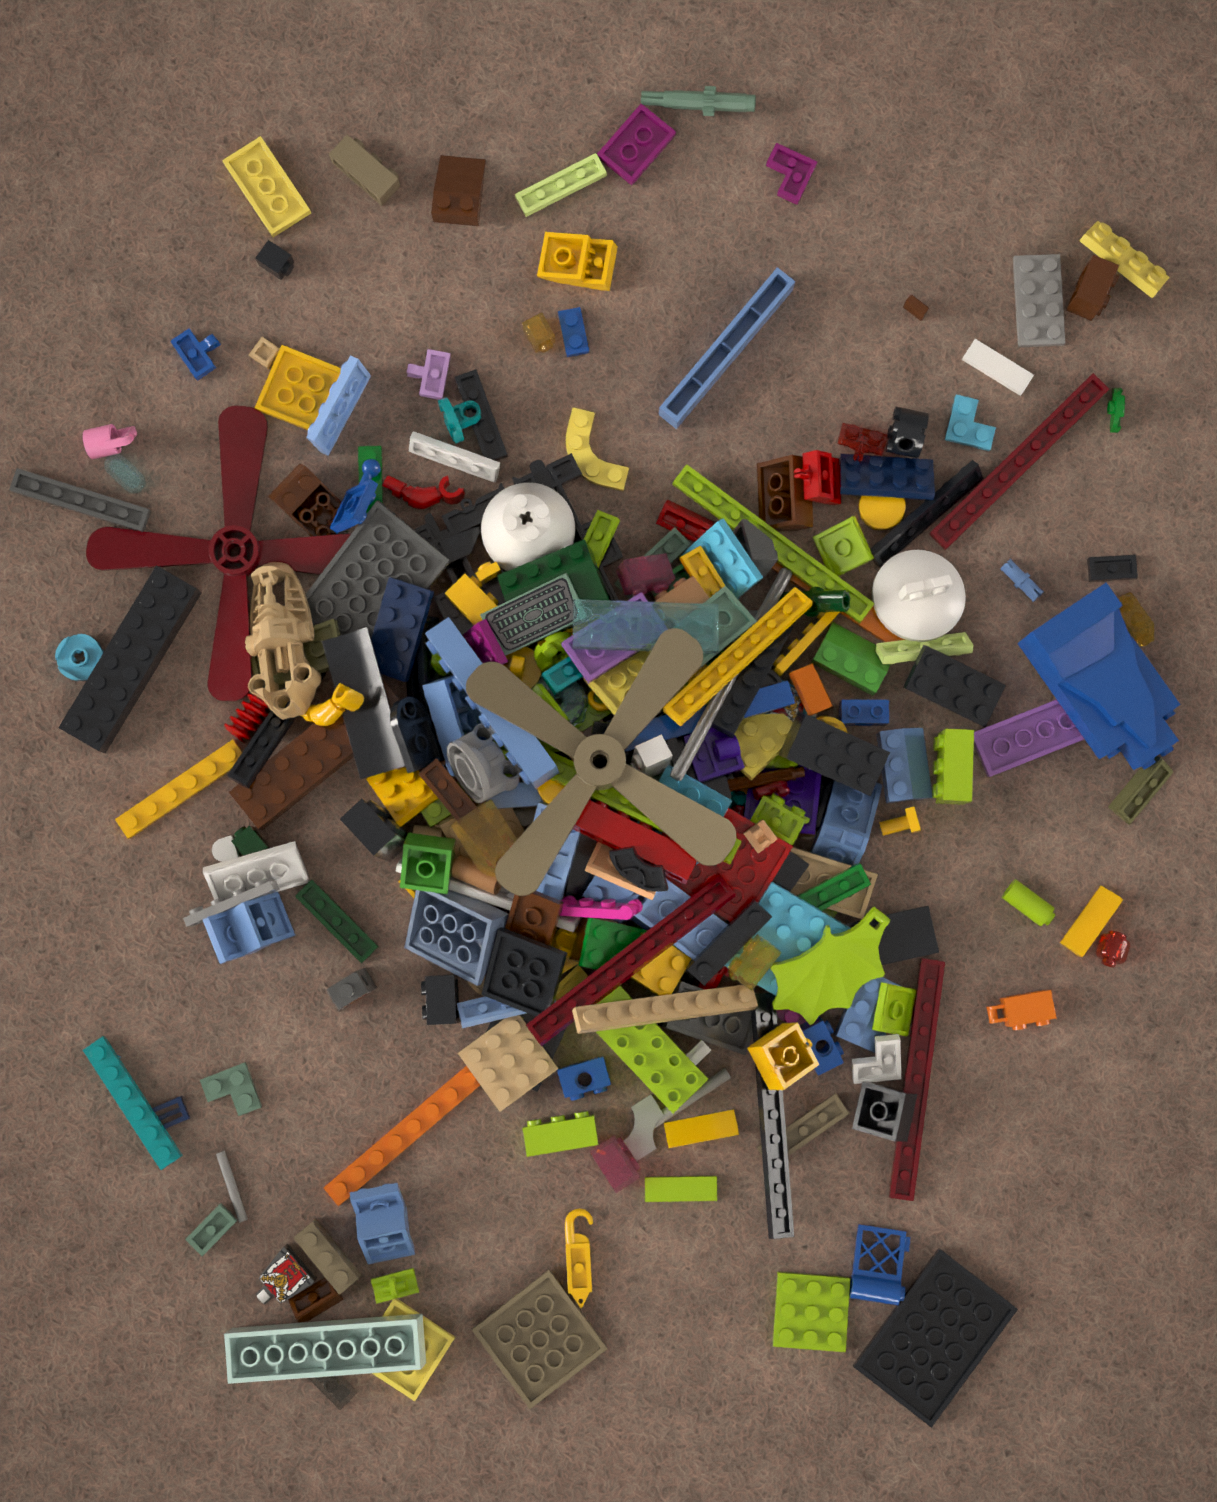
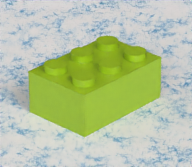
M944 729L938 733V737H934L933 750L937 751V760L933 761L932 771L937 777L936 784L932 785V798H936V804L965 805L972 802L974 730Z

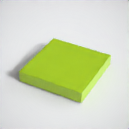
M855 516L813 536L826 568L838 577L874 559Z
M881 982L872 1030L908 1037L916 989Z

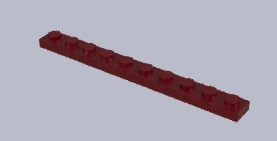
M1094 373L1091 374L950 512L929 535L946 550L1106 394L1109 388Z
M719 875L525 1026L542 1047L575 1021L572 1012L575 1007L594 1005L600 1002L736 896L735 892Z
M920 958L903 1084L904 1091L918 1095L908 1141L896 1142L889 1198L914 1201L944 977V961Z

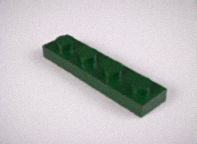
M314 880L308 882L295 895L361 964L379 947Z

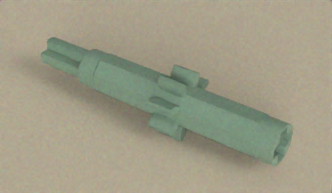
M705 86L704 91H642L641 104L663 106L664 108L703 110V116H714L715 111L755 112L756 95L717 92L716 86Z

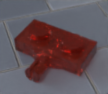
M842 423L837 444L855 450L853 458L856 461L859 455V462L863 460L864 453L882 456L887 434L853 424Z

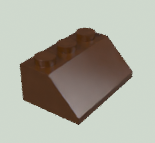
M793 454L757 463L759 518L778 532L799 531L814 527L812 501L804 500V480L794 477V470L796 468L802 469L803 457Z

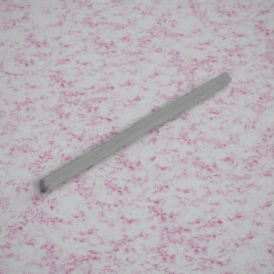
M781 568L755 616L756 621L777 604L792 576L790 570ZM739 674L710 699L671 771L670 776L677 781L683 779Z

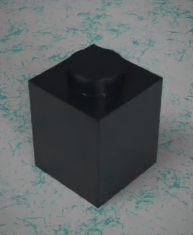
M270 240L266 242L255 258L260 267L280 280L284 276H289L294 268V260L291 254Z

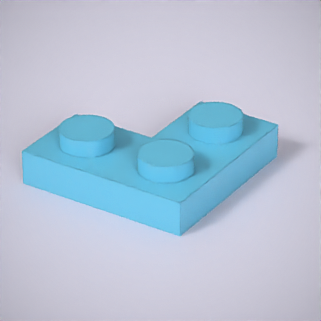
M956 394L944 440L990 451L996 427L974 422L979 400Z

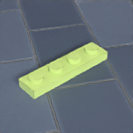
M595 153L516 193L515 198L525 217L606 177L607 172Z
M966 632L946 634L926 642L899 640L876 643L875 651L882 664H895L916 661L923 645L947 656L973 653L974 645Z

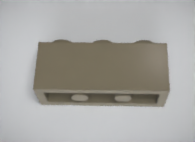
M346 135L329 153L331 162L381 206L400 187L399 175L391 167L388 169L381 164L382 160L375 153L369 154L365 150L364 144L357 138L352 139L349 135Z
M317 1219L313 1220L294 1237L295 1241L339 1295L362 1275Z

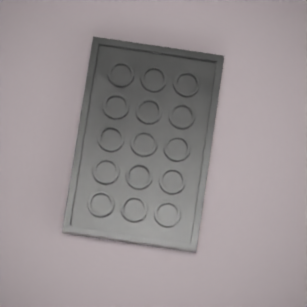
M376 501L367 513L364 522L356 527L305 594L313 626L330 619H335L340 635L367 627L372 638L388 578L393 577L430 589L451 562V559L382 502Z

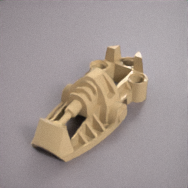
M269 562L257 568L251 574L254 583L250 610L251 635L246 636L245 647L251 656L259 657L260 674L254 675L250 679L248 688L252 694L262 699L279 718L284 720L303 715L307 712L315 696L316 688L321 683V674L310 666L308 660L304 657L303 643L313 641L315 635L304 589L289 564ZM281 581H285V606L276 603V597L273 594L272 586ZM290 670L291 680L285 682L286 689L279 690V684L274 682L273 675L281 672L288 673ZM309 673L308 678L304 680L306 674ZM290 701L289 706L285 708L286 703Z

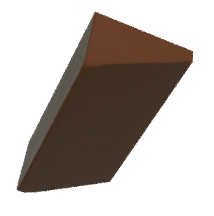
M326 1278L321 1279L288 1299L293 1314L299 1323L308 1322L344 1300L342 1295L338 1294Z

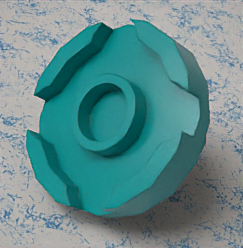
M447 397L438 400L440 412H444V422L455 444L464 441L461 429L474 425L481 419L480 406L474 401H465L452 407ZM468 408H473L477 411L473 417H466L464 412Z

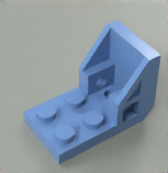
M834 780L827 808L810 852L852 866L859 863L870 837L882 784L876 783L871 796Z

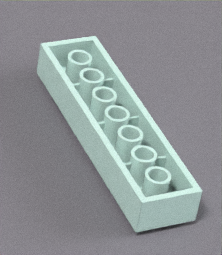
M422 1314L232 1328L224 1334L228 1384L421 1370L426 1364Z

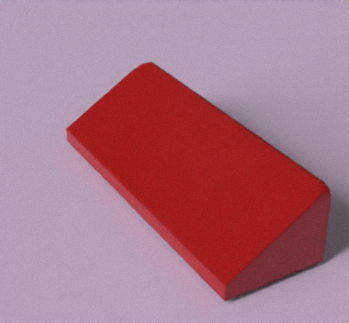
M670 500L665 502L656 524L670 531L675 527L685 538L696 542L716 523Z

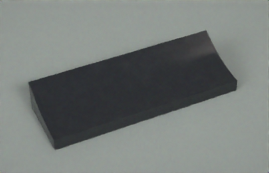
M365 627L322 641L335 689L341 683L364 696V702L359 709L351 712L345 708V711L342 713L360 779L405 767L391 727V707L369 629Z

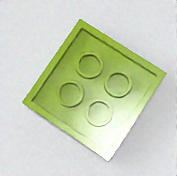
M777 1272L773 1347L846 1352L850 1277Z

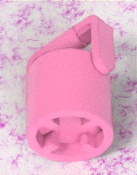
M113 424L84 430L83 443L87 455L93 460L121 453V446L130 444L137 436L135 426L116 429Z

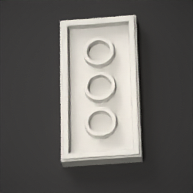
M295 841L203 867V874L214 900L224 897L225 900L233 897L232 893L242 888L250 890L255 887L254 883L268 878V881H277L280 890L276 892L310 882Z

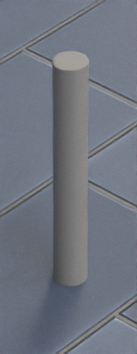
M226 1152L216 1153L238 1222L246 1221L248 1217Z

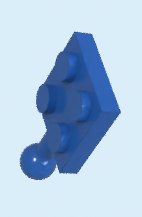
M368 459L363 463V476L359 485L346 491L330 526V529L334 532L339 533L343 530H348L357 524H362L366 519V510L376 497L375 490L378 484L371 479L380 473L381 467L378 461Z

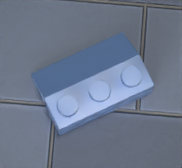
M923 728L879 731L876 734L878 747L890 752L882 769L886 804L932 798Z
M883 977L870 980L860 987L854 996L851 1007L848 1009L844 1008L834 1032L835 1036L874 1053L875 1036L886 1035L885 1032L872 1030L881 982L900 986Z

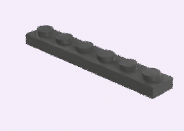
M16 468L9 489L11 492L141 532L145 531L151 513L150 509Z

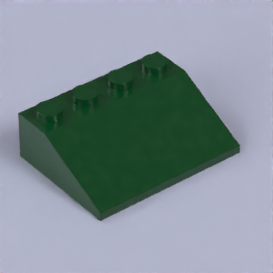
M585 539L497 575L503 596L507 602L565 573L568 574L588 617L554 633L566 631L613 610L593 551ZM544 637V638H542V639H540V640H538V641H536V642H533V643H531V644H529V645H532V644L537 643V642H539V641H541V640H544L546 637Z

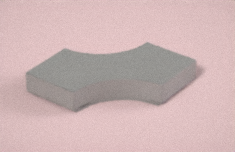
M651 1094L631 1106L635 1122L632 1132L624 1142L636 1161L657 1149L653 1140V1130L657 1121L664 1114Z

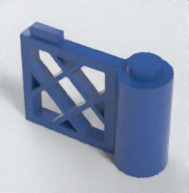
M858 1224L849 1298L891 1305H899L900 1301H904L905 1286H901L904 1251L909 1252L911 1238L906 1237V1231ZM863 1230L872 1231L878 1239L869 1248L862 1241ZM877 1232L885 1233L886 1235L881 1238ZM891 1234L900 1236L899 1246L892 1252L883 1241ZM881 1243L889 1254L878 1262L870 1250ZM862 1246L865 1251L860 1254ZM896 1252H898V1259L894 1256ZM865 1254H868L876 1264L868 1271L859 1269L860 1258ZM890 1257L897 1264L896 1275L887 1274L881 1267V1264ZM878 1267L882 1273L873 1272V1270Z

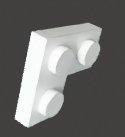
M899 1034L875 1036V1057L852 1059V1079L854 1084L901 1079V1044Z

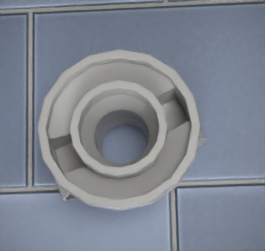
M482 723L475 726L472 732L454 740L447 746V756L455 778L465 793L476 803H483L503 791L514 790L519 783V773L521 772L517 764L513 766L509 760L505 759L499 746L493 742L492 735L494 731L492 728L488 727L486 729ZM478 737H485L487 740H481ZM504 774H511V775H513L514 777L509 778V777L505 776Z

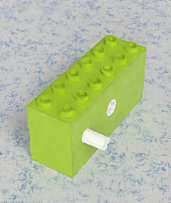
M619 986L597 1004L632 1000L633 998ZM656 1023L596 1031L672 1113L683 1105L708 1080L707 1076L696 1066L712 1051L702 1040L685 1054Z

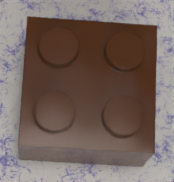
M1093 255L1081 272L1066 311L1090 321L1096 315L1100 316L1103 308H1106L1111 295L1108 294L1118 281L1119 274L1116 272L1119 265Z

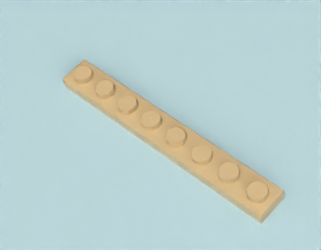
M752 984L579 1006L575 1007L572 1012L577 1032L581 1034L754 1010L758 1007Z

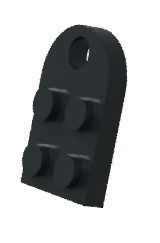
M406 697L396 701L390 711V723L407 773L425 768L435 759L439 761L445 760L425 706L413 697Z

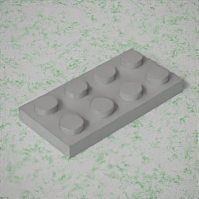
M1060 254L1014 256L1013 271L1018 347L1064 346L1065 327Z

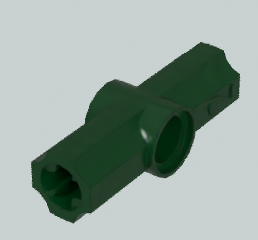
M815 586L810 588L809 591H801L813 601L812 606L804 613L809 617H814L819 612H847L850 608L851 598L846 590L825 591ZM783 592L779 601L789 592Z

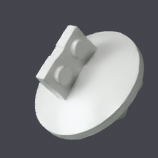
M908 550L896 554L880 568L873 582L872 602L875 603L873 607L879 620L890 632L905 640L926 642L942 637L957 624L965 607V588L959 573L949 561L930 551Z

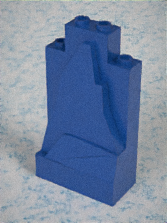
M1106 582L1032 631L1017 644L1098 759L1106 755L1110 759L1121 752L1133 770L1141 766L1145 770L1156 762L1154 760L1156 756L1160 754L1163 757L1173 751L1172 745L1179 741L1165 720L1176 714L1174 709L1181 704L1127 630L1119 610L1123 605Z

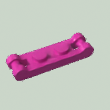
M569 895L560 900L564 902L560 916L628 920L641 912L643 908L641 901L638 899H633L628 903H616L614 899H605L597 902L593 898L576 900L573 896Z

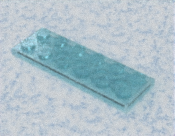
M573 600L572 649L651 651L664 631L678 628L695 638L701 645L703 653L717 654L719 651L718 604Z

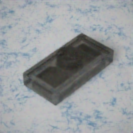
M342 1375L308 1378L339 1410L358 1392Z

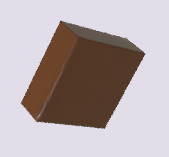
M913 295L908 297L903 306L905 310L920 321H922L929 310L928 306Z

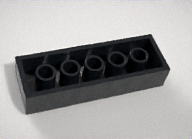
M361 798L340 818L344 825L373 856L390 862L403 850L408 833L402 826L400 827L396 822L392 821L394 818L385 808L374 801L369 800L367 802Z

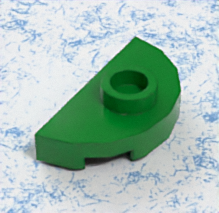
M1112 388V397L1107 404V414L1111 415L1110 432L1112 433L1120 431V417H1124L1125 396L1121 395L1123 392L1122 388Z

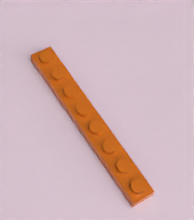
M465 1066L324 1187V1190L338 1206L350 1197V1192H355L480 1086L469 1068Z

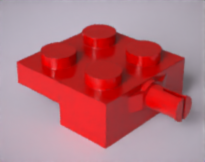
M820 450L803 453L802 469L796 468L794 470V477L804 480V500L828 505H840L839 458H834L832 453Z

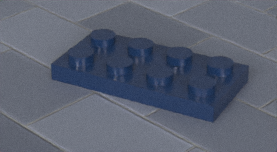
M840 454V494L934 500L933 459Z
M393 577L388 578L371 638L381 674L403 682L409 681L434 591Z

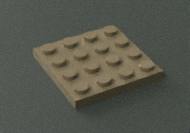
M550 1269L472 1328L473 1333L529 1409L608 1349Z

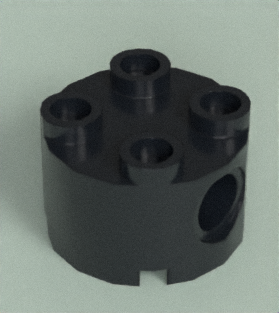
M895 406L892 420H894L893 426L889 425L886 438L888 439L886 452L912 458L919 457L926 436L924 432L928 426L929 413Z

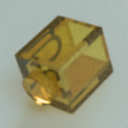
M542 312L522 322V330L535 353L538 351L543 353L553 347V343L556 342L555 335Z

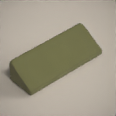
M1156 756L1154 758L1156 762L1145 770L1141 766L1108 806L1110 810L1128 825L1134 821L1174 772L1159 756Z

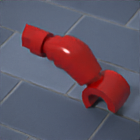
M390 475L385 478L382 485L392 490V496L399 499L403 497V501L407 502L408 506L419 510H425L440 503V499L450 505L458 504L465 495L464 488H458L453 493L446 491V488L450 485L448 475L441 479L439 488L435 486L421 488L411 485L407 487L405 482Z

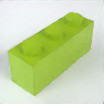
M588 1111L574 1113V1118L565 1119V1115L551 1117L550 1122L542 1123L541 1119L527 1121V1125L522 1128L527 1157L599 1145L594 1114L589 1115Z

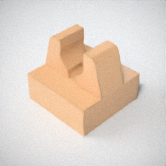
M763 819L743 833L757 853H760L777 840V837Z

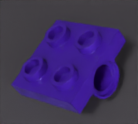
M714 728L709 729L691 762L697 781L700 783L745 768L736 735L731 738ZM691 734L683 737L685 745Z

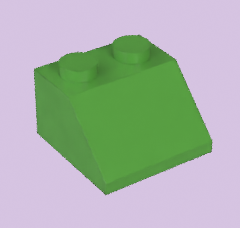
M408 832L403 845L400 888L448 894L456 839Z

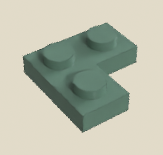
M246 1062L200 1080L207 1102L231 1094L238 1116L262 1107Z

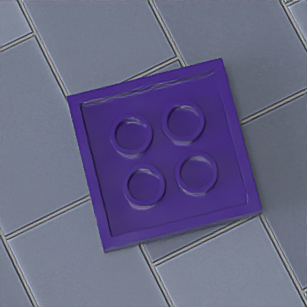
M803 766L805 777L796 778L794 781H785L788 783L790 792L787 796L781 798L786 800L785 805L791 808L793 806L801 808L806 812L804 816L810 818L809 822L804 824L800 833L815 834L822 774ZM764 768L760 773L780 770V768ZM754 788L747 789L744 817L751 820L761 799L756 800L754 798Z

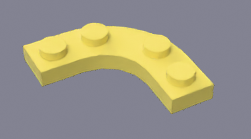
M572 408L566 432L567 454L572 453L582 473V477L589 482L624 491L629 468L598 459L589 445L595 413Z

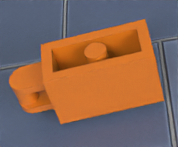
M1047 989L1000 998L1001 1004L986 1007L989 1024L1005 1022V1026L1012 1027L1013 1030L1026 1029V1024L1034 1022L1036 1026L1048 1025L1051 1019H1057L1052 992ZM1002 1008L1003 1017L998 1018L997 1009Z

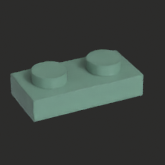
M220 1203L185 1240L201 1256H204L238 1219Z

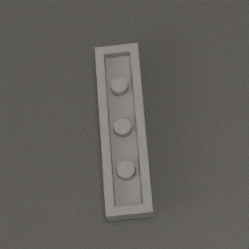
M268 878L254 883L255 887L250 890L242 888L232 893L233 897L225 900L224 897L211 901L212 906L203 909V906L190 910V915L183 918L186 927L196 926L203 923V919L225 912L243 902L280 890L277 881H268Z

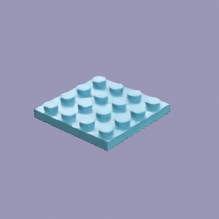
M771 882L758 903L772 915V918L724 966L776 996L778 986L776 977L770 969L771 963L799 956L813 947L822 938L826 925L830 926L831 933L833 934L846 931L850 927L776 883Z

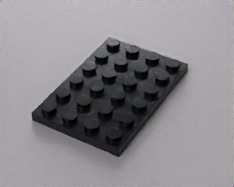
M938 1248L905 1293L904 1301H900L899 1305H896L854 1362L853 1367L932 1428L1018 1309Z

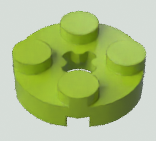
M553 633L545 638L546 642L541 646L540 644L536 646L534 660L542 673L569 657L561 644L564 640L571 637L570 633Z

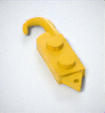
M579 1208L568 1213L564 1225L568 1294L571 1293L579 1307L582 1308L589 1293L592 1292L590 1241L585 1235L575 1233L574 1220L578 1216H584L587 1218L588 1223L592 1225L593 1218L588 1211Z

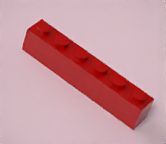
M588 801L573 830L612 849L634 846L637 854L645 862L653 865H663L665 875L686 885L697 861L666 833L660 835L652 831L653 828L644 822L638 824L631 821L629 815L621 811L615 813L609 810V806L601 801Z

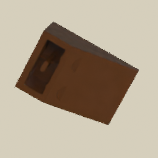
M299 463L268 497L310 537L336 535L337 533L330 529V526L342 501L305 465Z

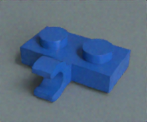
M188 328L170 341L197 381L216 369V366L207 354V352L213 351L221 345L213 334L199 342L190 328Z

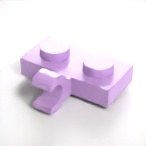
M428 349L424 367L408 364L407 377L422 378L420 396L438 400L443 398L451 357L450 353Z

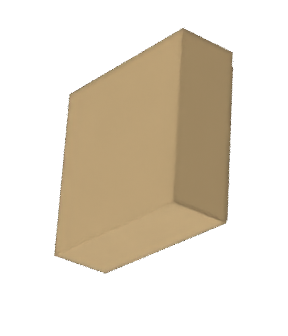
M261 337L249 356L269 369L275 361L280 348L264 337Z

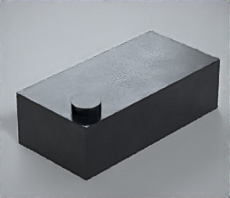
M929 906L886 914L890 922L884 929L878 947L882 965L939 953ZM873 918L869 924L875 928L879 922ZM861 920L846 923L845 925L852 928Z

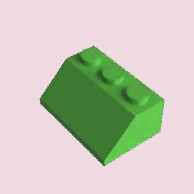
M834 622L831 624L811 662L872 696L876 694L891 665L882 664L875 651V644Z

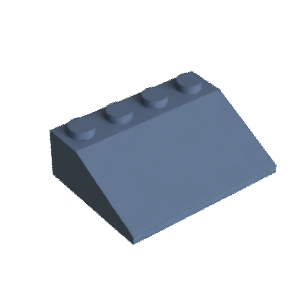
M416 890L404 948L479 986L488 970L497 931L501 927H506L509 914L483 901L448 890V894Z

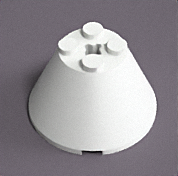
M519 483L505 488L490 501L482 518L481 535L485 549L491 559L497 562L498 566L502 569L509 571L572 545L575 538V521L568 503L555 490L537 483Z

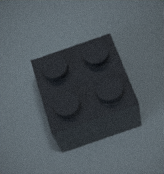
M455 974L425 976V981H421L422 996H426V1005H422V1019L427 1020V1025L459 1023L460 1017L457 1009V1003H459L458 976Z
M862 1082L852 1129L895 1142H907L918 1094L875 1082Z

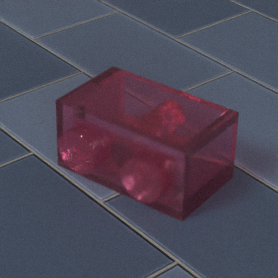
M666 553L624 559L616 569L624 595L634 594L636 596L641 592L644 595L649 591L660 593L667 590L668 586L675 580Z
M612 1135L592 1148L590 1153L615 1193H618L640 1178L638 1171L641 1170V1167L634 1157L630 1159L625 1151L628 1150V1147L621 1137L617 1139L615 1135Z

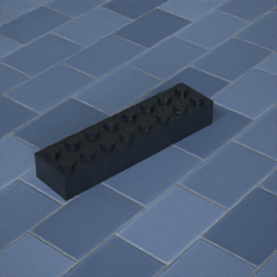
M156 565L58 728L97 751L106 754L202 593L197 588Z

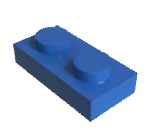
M577 307L558 311L566 356L572 357L589 353L581 308Z

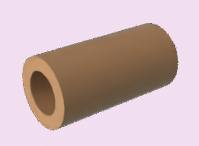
M463 855L453 859L451 872L453 878L494 895L499 893L502 886L497 881L494 868Z

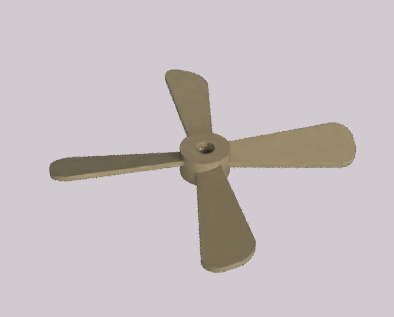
M672 628L664 631L659 636L604 734L586 737L500 663H483L469 676L466 682V692L474 703L574 758L576 775L498 861L495 875L503 888L517 896H527L534 893L545 878L594 791L606 790L612 787L700 864L715 866L723 862L736 842V830L728 819L626 764L624 751L702 665V647L686 631ZM602 757L607 760V764L603 768H596L593 765L594 760Z

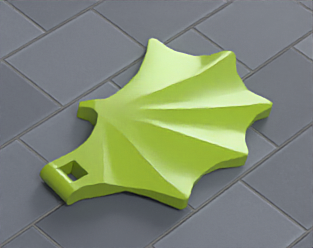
M873 907L854 927L833 934L831 933L830 926L826 925L822 938L813 947L799 956L771 963L770 969L776 977L778 986L777 995L772 1002L773 1008L775 1010L789 1009L797 1012L805 1018L809 1025H812L818 1016L828 1009L850 1008L856 992L862 985L870 980L883 977L885 974L880 961L878 947L884 929L889 924L890 919L876 907ZM873 918L879 922L875 928L869 924Z

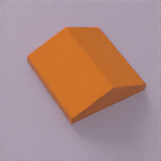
M813 663L789 673L809 716L834 708Z

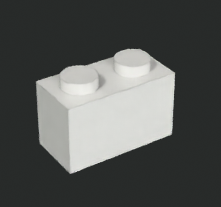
M659 735L635 746L630 766L651 778L663 773L666 767L670 765L673 756L663 736Z

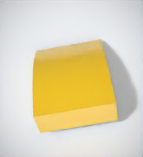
M545 232L537 277L562 284L610 291L618 247L613 240L591 239L589 235Z

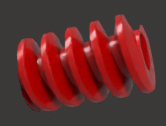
M249 693L247 697L250 703L242 701L241 704L244 710L238 708L235 710L239 717H229L233 723L232 725L224 723L225 729L243 743H245L243 738L249 740L252 738L248 732L249 730L257 732L254 723L261 725L263 721L260 716L267 717L268 712L266 708L270 709L262 699Z

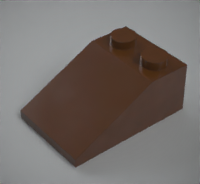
M440 155L431 210L433 222L479 226L486 159Z

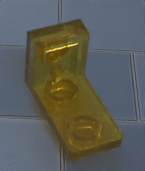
M1129 592L1117 597L1123 605L1119 610L1125 625L1139 647L1146 646L1154 641V622L1135 596Z

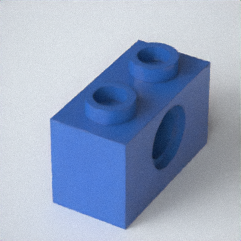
M841 700L839 702V720L845 726H886L889 724V700Z
M818 1016L812 1025H809L808 1022L799 1025L805 1038L810 1039L812 1042L811 1049L819 1063L814 1068L818 1076L844 1063L841 1058L844 1052L839 1042L833 1041L831 1034L834 1031L828 1020L823 1021ZM819 1040H826V1045L822 1049L815 1048Z
M604 1056L565 1066L557 1070L564 1097H570L571 1101L585 1097L584 1093L593 1090L594 1094L607 1091V1086L611 1085ZM584 1072L589 1073L592 1077L591 1083L586 1086L578 1082V1076Z

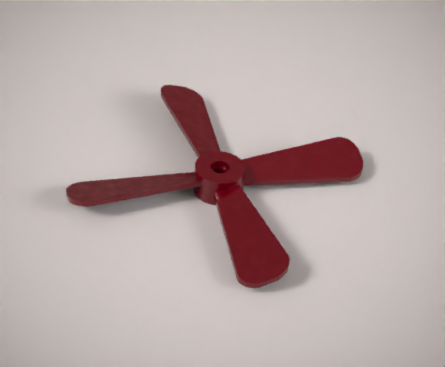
M238 405L224 409L218 419L224 528L217 531L211 540L123 528L102 527L91 534L86 549L88 563L101 571L155 568L156 565L158 567L214 564L224 574L207 686L214 698L225 702L242 700L250 692L248 683L252 678V660L245 647L246 636H250L247 577L257 568L269 562L289 564L294 572L321 575L352 534L257 540L251 533L268 423L259 410L253 407ZM235 547H240V554L236 557H231V550Z

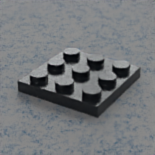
M501 927L497 931L481 995L537 1017L555 1001L567 952Z

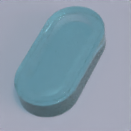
M115 454L106 458L104 463L106 472L127 492L135 494L144 489L146 484L144 475L123 455Z

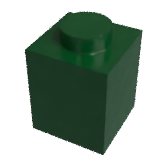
M245 826L241 827L235 832V838L231 841L243 856L271 848L252 826L247 828Z

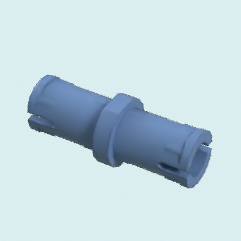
M1012 559L1008 560V563H1005L1000 570L1032 602L1036 601L1044 591L1029 578L1031 575L1028 572L1024 573Z

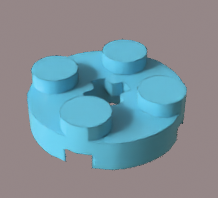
M77 634L67 637L60 642L56 649L55 658L58 669L64 676L74 681H87L104 651L99 642L86 634ZM83 651L85 653V660L77 664V659L74 656L76 653L81 654Z

